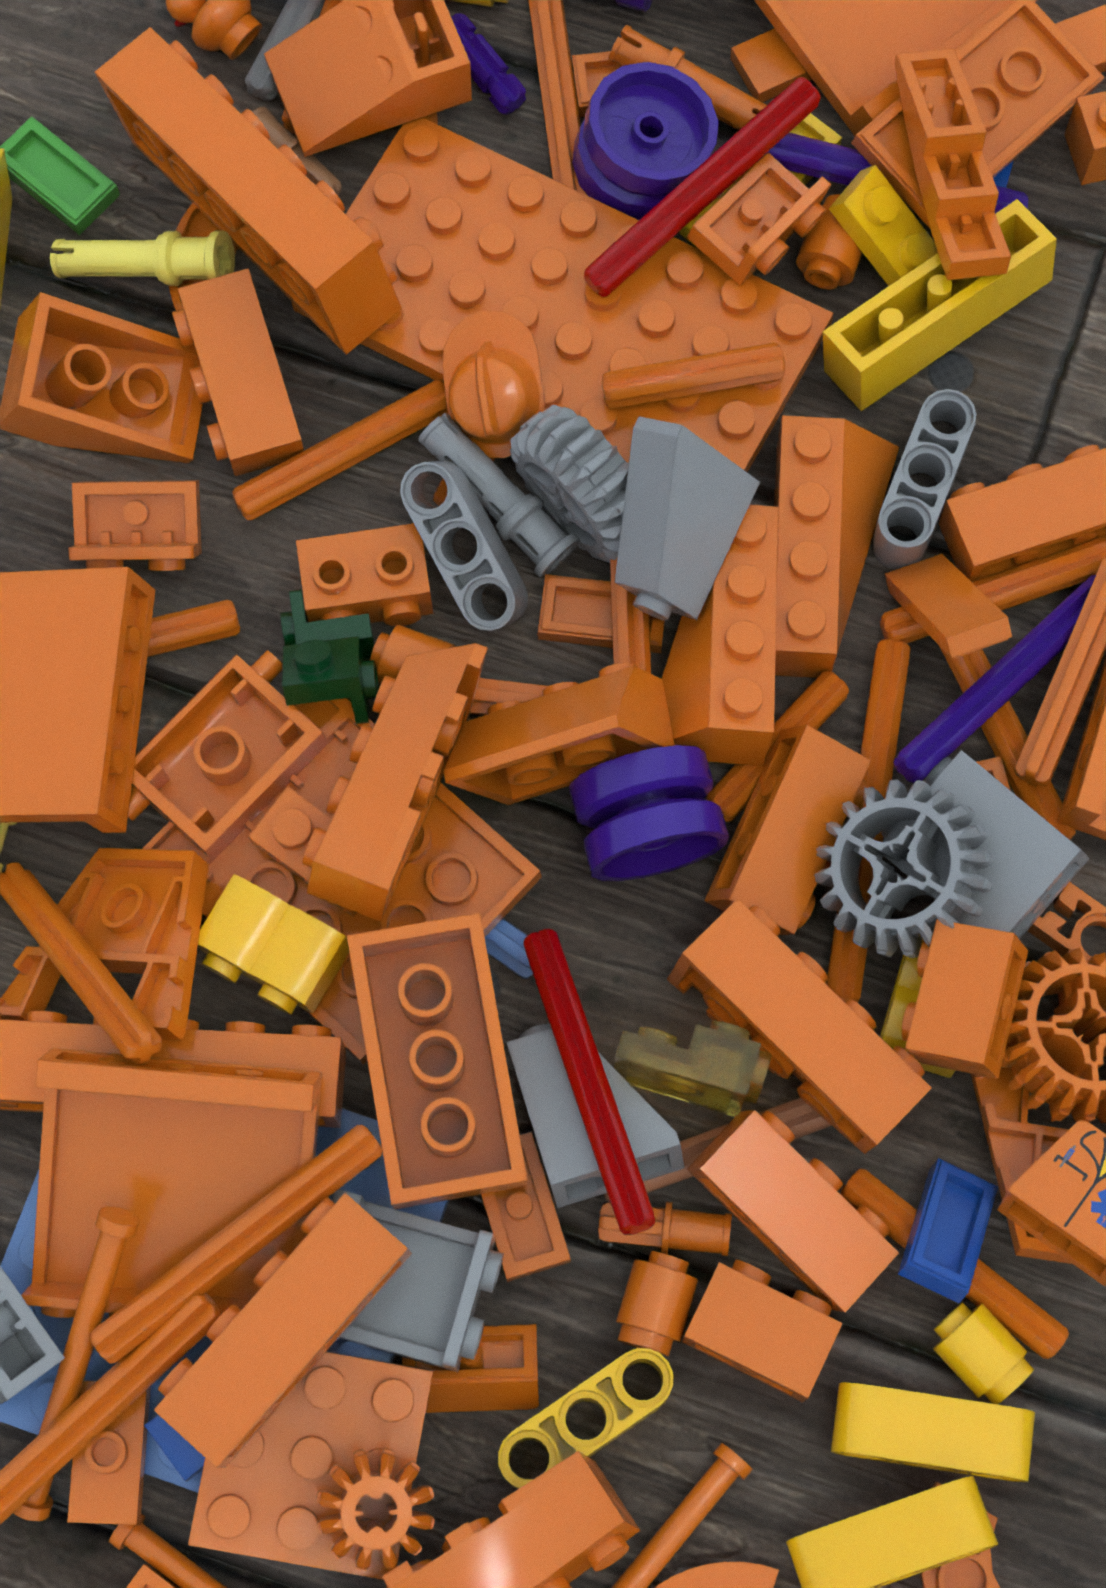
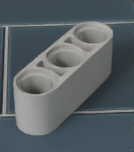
M944 389L936 391L928 396L923 403L880 510L873 534L872 549L877 560L889 569L896 570L921 561L925 556L966 452L977 414L975 406L969 397L957 390ZM946 421L954 425L958 432L952 434L941 433L931 423ZM916 473H925L933 477L938 484L933 487H922L914 483L910 476ZM899 525L911 529L917 538L911 541H901L893 537L888 529Z
M429 461L412 466L405 473L401 481L400 495L409 516L461 613L470 625L479 630L492 631L515 623L523 616L527 608L528 593L523 580L466 474L459 466L447 461ZM432 472L441 475L447 485V496L439 507L430 504L423 493L424 481ZM460 528L471 531L477 541V552L470 562L459 559L453 550V537ZM488 584H495L501 587L506 594L507 608L501 617L489 614L483 606L482 593Z

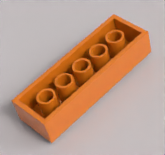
M149 27L94 72L132 143L220 230L226 231L231 237L232 242L347 355L402 309L392 286L398 281V278L391 266L378 252L384 246L379 235L364 218L358 217L352 221L343 212L345 207L339 196L325 181L320 180L315 185L306 177L307 170L304 164L290 147L283 144L277 149L269 141L270 135L267 129L251 110L246 109L240 113L233 107L234 101L231 95L214 75L210 74L204 79L197 72L198 66L180 42L174 40L168 44Z

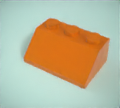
M618 663L602 668L598 673V678L580 684L576 682H561L550 685L543 689V696L526 702L510 700L493 704L488 707L487 715L464 723L443 770L445 783L500 803L511 805L568 787L580 774L617 757L651 748L675 746L663 680L638 668L633 663Z

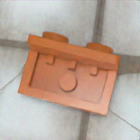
M768 152L692 226L687 238L741 286L757 269L764 275H767L779 263L790 248L784 242L794 232L801 238H804L816 226L827 211L820 203L832 184L822 176L809 189Z
M199 480L89 481L72 483L74 545L69 547V560H86L87 569L124 567V560L148 559V570L173 571L186 569L185 559H194L202 554Z

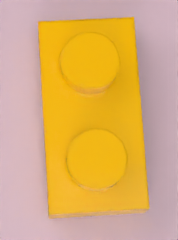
M876 165L861 170L829 208L830 212L888 286L938 253L933 239Z

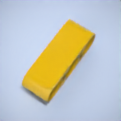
M633 1349L517 1427L502 1441L498 1451V1465L504 1479L516 1489L533 1480L518 1477L510 1467L512 1450L523 1441L534 1440L541 1443L547 1449L549 1454L547 1471L577 1451H580L587 1457H591L656 1412L667 1401L673 1387V1371L669 1362L659 1352L652 1349ZM637 1363H646L658 1371L661 1378V1389L655 1397L648 1400H637L625 1391L623 1375L630 1366ZM580 1402H592L598 1405L603 1410L606 1418L604 1430L597 1437L590 1440H582L575 1437L566 1425V1417L569 1410Z
M841 1382L838 1387L831 1452L844 1456L991 1479L1028 1482L1035 1412L1011 1406L874 1385Z
M974 1476L939 1485L786 1541L801 1588H880L998 1545Z

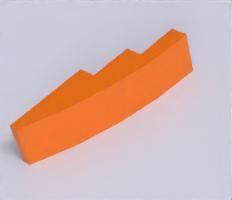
M955 49L896 54L895 69L913 163L931 233L946 279L954 280L1007 274L1011 254L995 215L999 192L983 153L987 131Z

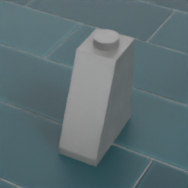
M640 416L633 427L615 583L637 596L633 606L652 617L668 621L670 614L675 613L697 620L760 481L683 425Z
M542 1024L531 1027L524 1031L518 1039L506 1043L557 1208L605 1194L607 1191L550 1024ZM599 1053L642 1180L646 1181L684 1169L681 1144L677 1132Z

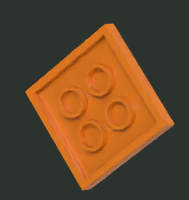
M327 1351L226 1468H216L205 1458L188 1545L383 1580L382 1576L389 1571L386 1570L383 1564L381 1550H372L371 1565L367 1572H361L356 1569V1556L360 1547L356 1543L340 1559H336L331 1554L334 1542L345 1531L341 1529L330 1534H319L317 1521L323 1517L340 1513V1510L318 1504L316 1496L319 1490H330L342 1494L344 1489L329 1474V1470L334 1464L343 1467L352 1479L359 1475L353 1453L357 1450L363 1449L369 1460L370 1471H378L380 1455L383 1449H392L395 1452V1462L391 1475L394 1477L405 1464L410 1461L417 1462L433 1371ZM413 1481L405 1488L406 1491L412 1489ZM386 1493L377 1500L366 1494L357 1503V1505L362 1506L364 1514L356 1518L365 1526L374 1519L385 1525L393 1516L389 1513L387 1504L395 1502ZM400 1542L392 1546L397 1558V1564L401 1548Z

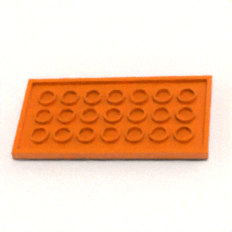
M423 117L402 124L346 212V215L352 221L358 217L364 218L382 240L384 246L378 252L391 266L398 278V281L392 286L402 307L399 312L360 344L433 380H441L444 383L442 369L443 349L452 329L465 317L482 310L505 311L519 318L533 334L539 353L545 410L554 404L562 408L572 409L577 416L587 418L595 430L602 431L605 439L612 446H617L619 454L628 463L633 427L640 416L683 425L748 472L823 341V331L830 327L833 321V312L753 274L740 286L700 249L675 237L670 239L607 297H601L585 281V269L639 220ZM292 302L293 310H294L295 312H297V313H299V314H301V315L307 317V316ZM768 343L780 344L783 351L785 372L784 376L778 380L619 408H609L604 400L602 376L608 371Z

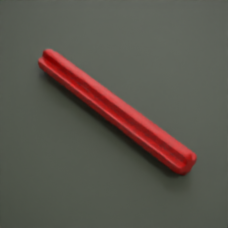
M799 77L594 260L584 272V279L589 287L601 297H607L814 111L818 107L821 95L812 83L804 77Z
M548 928L530 933L523 941L525 952L620 1232L624 1235H633L646 1231L655 1225L654 1211L557 932Z

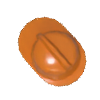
M482 310L465 317L453 328L444 346L442 369L447 410L451 419L489 458H507L511 456L510 439L520 431V426L533 415L545 410L539 353L533 334L519 318L501 310Z

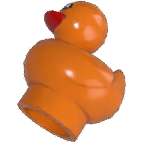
M166 0L167 11L175 19L176 27H183L188 23H193L191 38L197 47L204 51L214 52L221 50L231 60L239 57L252 44L262 29V24L251 14L252 6L250 0Z

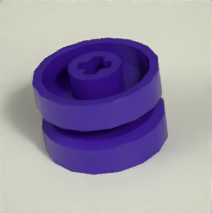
M642 62L622 66L604 77L590 99L585 119L574 141L572 164L580 187L589 197L640 220L712 155L717 144L719 121L711 98L693 78L672 66Z
M682 745L642 750L601 763L580 774L570 784V796L577 822L594 828L584 839V849L593 878L601 881H624L670 872L713 855L727 844L729 835L721 807L712 801L703 799L713 787V778L705 751L696 746Z

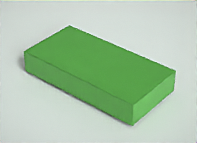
M32 116L0 146L5 151L9 178L78 235L120 196L118 187L113 181Z

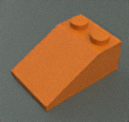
M40 292L18 317L0 405V429L52 446L190 463L194 457L203 404L199 403L189 370L201 365L195 345L183 348L180 338Z

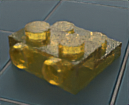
M711 1021L709 1028L696 1024L689 1049L676 1046L678 1039L670 1033L650 1027H639L637 1034L623 1030L615 1055L614 1069L631 1086L736 1117L742 1109L744 1100L757 1104L772 1054L760 1050L761 1043L748 1040L749 1031L727 1022Z

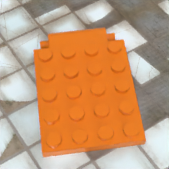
M268 650L251 667L235 654L135 755L128 818L134 821L151 805L168 823L142 849L195 851L209 864L202 912L206 919L233 874L270 892L289 905L326 923L346 937L352 934L479 912L481 914L484 937H486L542 878L541 872L445 785L440 783L381 922L359 913L352 917L336 904L307 894L308 884L252 844L248 836L287 786L333 818L334 815L326 812V808L334 785L340 775L351 778L357 764L349 761L357 735L362 725L374 728L375 723L369 719V723L356 724L352 703L347 698L287 706L285 697L270 685L282 671L283 664ZM349 953L314 1013L305 1011L321 1026L332 1029L331 1035L333 1037H341L346 1049L364 1065L367 1062V1055Z

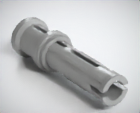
M443 413L441 417L438 416L421 433L418 441L439 461H447L459 466L466 474L481 504L498 522L495 527L498 530V535L504 541L511 539L536 565L534 572L539 578H544L545 574H550L578 546L580 539L575 533L567 535L542 509L544 501L539 496H533L531 493L525 495L503 474L504 472L471 441L447 413Z

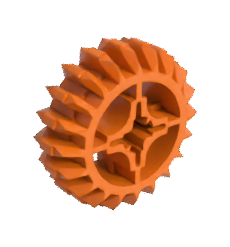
M1080 947L1070 949L1062 957L1056 950L1047 952L1037 962L1033 960L1032 962L1028 961L1025 963L1001 1068H1012L1015 1074L1009 1081L1008 1090H1019L1024 1086L1031 1093L1028 1098L1027 1109H1037L1045 1102L1048 1103L1051 1122L1062 1121L1071 1114L1075 1123L1080 1119L1091 1123L1095 1118L1101 1124L1106 1123V1080L1099 1081L1098 1068L1104 1064L1103 1057L1106 1056L1105 952L1095 954L1089 959V962H1087ZM1058 994L1059 1006L1054 1009V1015L1047 1021H1037V1009L1041 997Z

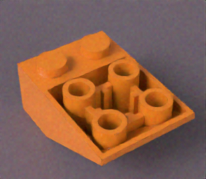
M343 0L264 53L266 63L304 157L472 101L470 60L444 0Z

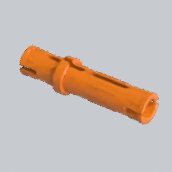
M627 24L621 31L620 35L622 37H617L608 57L609 60L616 61L623 66L651 62L674 67L693 78L711 98L717 118L738 131L767 106L685 59V51L676 46L671 51L633 30Z

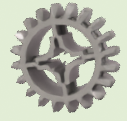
M553 404L543 412L533 415L520 426V431L510 439L511 458L515 462L516 472L524 479L525 488L533 496L537 495L544 501L542 508L567 535L575 533L580 539L578 544L580 549L587 550L593 558L610 563V559L616 560L618 557L629 463L619 454L617 446H612L605 439L602 431L595 430L587 418L577 416L572 409L562 408Z
M890 780L885 799L879 791L869 787L864 788L866 807L860 809L850 801L842 803L844 814L850 818L844 827L832 821L826 823V830L837 839L834 847L823 845L816 848L817 856L830 862L831 867L822 869L814 874L815 880L822 886L833 887L820 901L823 908L829 911H839L833 924L844 933L854 930L853 943L866 949L875 942L877 953L885 957H891L898 946H900L905 956L917 958L922 938L927 946L930 947L936 919L953 929L954 923L963 924L957 919L963 911L976 917L983 914V908L973 901L971 896L973 891L984 893L992 890V882L976 874V870L987 868L994 863V857L991 853L976 849L988 838V834L980 825L969 826L972 822L974 811L966 804L953 807L955 796L948 790L941 788L932 795L930 785L924 781L917 780L911 786L909 792H907L905 785L899 780ZM905 820H916L913 827L906 825L899 836L891 841L880 842L873 839L878 833L892 824ZM941 831L947 840L950 851L951 863L947 881L941 879L934 869V857L939 848L935 841ZM888 856L897 862L904 859L914 866L913 870L924 876L926 881L920 882L910 875L907 879L901 877L894 871L895 868L882 860V857ZM862 857L866 858L873 868V880L867 891L872 897L868 904L865 903L859 886V867ZM927 895L936 899L929 907L913 916L902 919H890L895 910L902 911L909 900L916 896Z

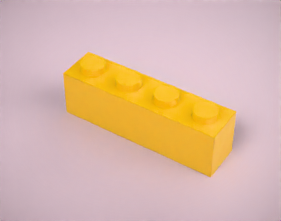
M1018 199L995 214L1011 254L1007 274L947 280L939 254L937 253L823 331L824 372L860 411L869 407L1052 281L1057 238Z

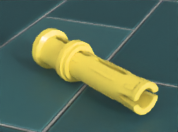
M215 230L208 237H183L178 231H166L158 235L156 240L56 239L52 243L51 248L54 251H63L64 254L50 253V265L54 275L58 278L157 277L160 282L167 286H178L184 280H209L233 273L235 267L232 239L224 230Z

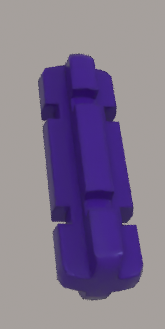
M462 13L454 14L451 18L470 60L471 77L484 93H491L489 100L500 113L506 115L512 113L516 108L521 107L525 103V87L514 74L506 73L509 67L483 35L474 33L477 28L470 19Z

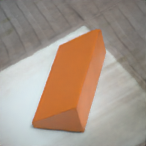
M536 1324L484 1326L475 1359L471 1360L462 1357L458 1372L402 1357V1365L433 1371L426 1413L528 1410L539 1406Z

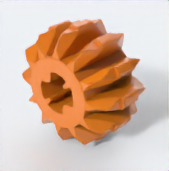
M360 1449L353 1453L354 1463L359 1475L352 1479L345 1469L338 1464H334L329 1470L332 1479L344 1489L342 1494L330 1490H319L317 1492L316 1502L318 1504L340 1510V1513L323 1517L317 1521V1529L319 1534H330L344 1529L345 1532L334 1542L331 1548V1554L336 1559L345 1556L356 1543L360 1546L356 1556V1569L358 1571H368L371 1565L372 1550H381L383 1564L387 1571H391L398 1566L397 1558L392 1548L397 1542H400L407 1552L414 1556L421 1552L422 1546L417 1538L408 1532L409 1526L423 1530L433 1529L435 1519L426 1512L412 1510V1506L427 1503L434 1498V1492L429 1485L419 1486L408 1491L405 1490L420 1471V1467L414 1461L405 1464L394 1477L391 1475L395 1462V1452L392 1449H383L380 1455L378 1471H370L368 1457L365 1451ZM384 1493L392 1497L395 1503L387 1504V1508L393 1516L385 1525L374 1519L365 1526L356 1518L364 1514L362 1506L357 1505L360 1498L368 1494L375 1500L382 1497Z

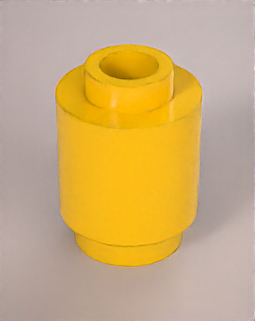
M962 1302L933 1329L941 1338L933 1350L977 1398L985 1395L992 1404H999L1034 1371V1368L1024 1358L1027 1351L983 1303L971 1311Z

